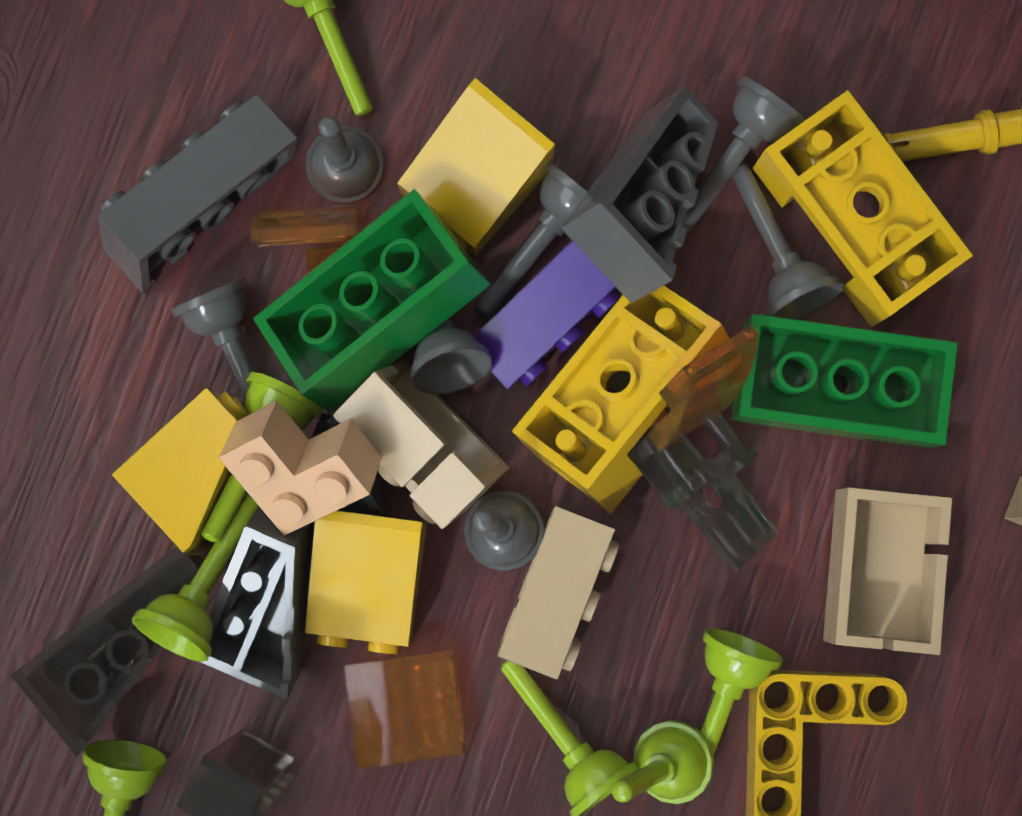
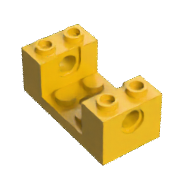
M848 90L766 148L752 168L782 208L794 199L798 202L854 278L844 285L843 291L870 327L894 314L973 256ZM869 192L878 199L880 208L877 216L866 218L856 212L853 205L856 193Z
M666 286L656 289L633 303H630L622 295L512 432L538 459L611 514L643 475L627 456L633 446L686 381L707 395L739 355L720 322ZM619 371H626L631 374L630 383L623 391L618 393L606 391V383L611 375Z

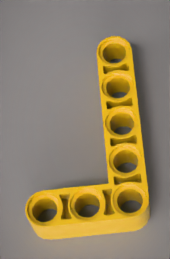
M773 670L772 674L760 686L750 689L746 816H801L803 722L867 725L893 724L901 719L906 712L908 702L906 692L902 686L892 679L876 674ZM773 682H783L788 693L786 701L778 708H768L764 701L766 688ZM832 683L838 691L837 702L834 707L822 711L816 704V694L820 687ZM883 685L888 691V704L881 711L872 712L868 706V695L872 689ZM774 734L783 735L786 739V750L783 755L774 760L766 759L763 755V744L766 739ZM771 787L783 788L785 800L781 808L770 812L763 810L761 800L766 790Z

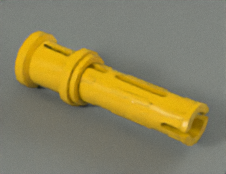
M1022 105L1020 109L993 113L990 109L982 110L979 114L975 115L974 120L893 134L886 133L882 136L902 162L978 149L986 155L997 152L999 147L1022 144Z

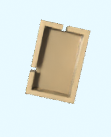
M403 360L390 367L388 366L373 372L332 416L340 424L349 419L354 421L382 457L378 468L380 475L394 486H406L411 492L409 496L414 500L412 504L416 512L425 521L431 524L436 523L443 530L469 509L509 467L439 394L421 392L413 386L410 374L411 366Z
M843 488L835 491L824 642L843 646L873 649L885 648L893 651L940 655L948 555L924 554L925 544L949 545L952 498L858 488Z
M557 506L552 508L545 526L542 542L535 558L532 560L518 596V604L513 609L499 645L498 657L558 680L561 669L571 672L582 643L574 635L581 619L590 622L601 592L592 589L599 570L604 572L610 571L619 548V543L611 540L615 529Z

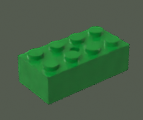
M414 188L255 316L253 320L301 395L330 413L349 398L373 372L388 367L491 284L439 213Z
M752 314L743 322L731 421L928 449L946 445L958 343ZM834 375L841 376L845 380L846 389L843 393L836 389L833 382Z

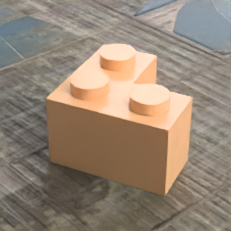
M277 400L236 421L219 455L222 463L284 536L370 495L382 459L352 419L308 439Z

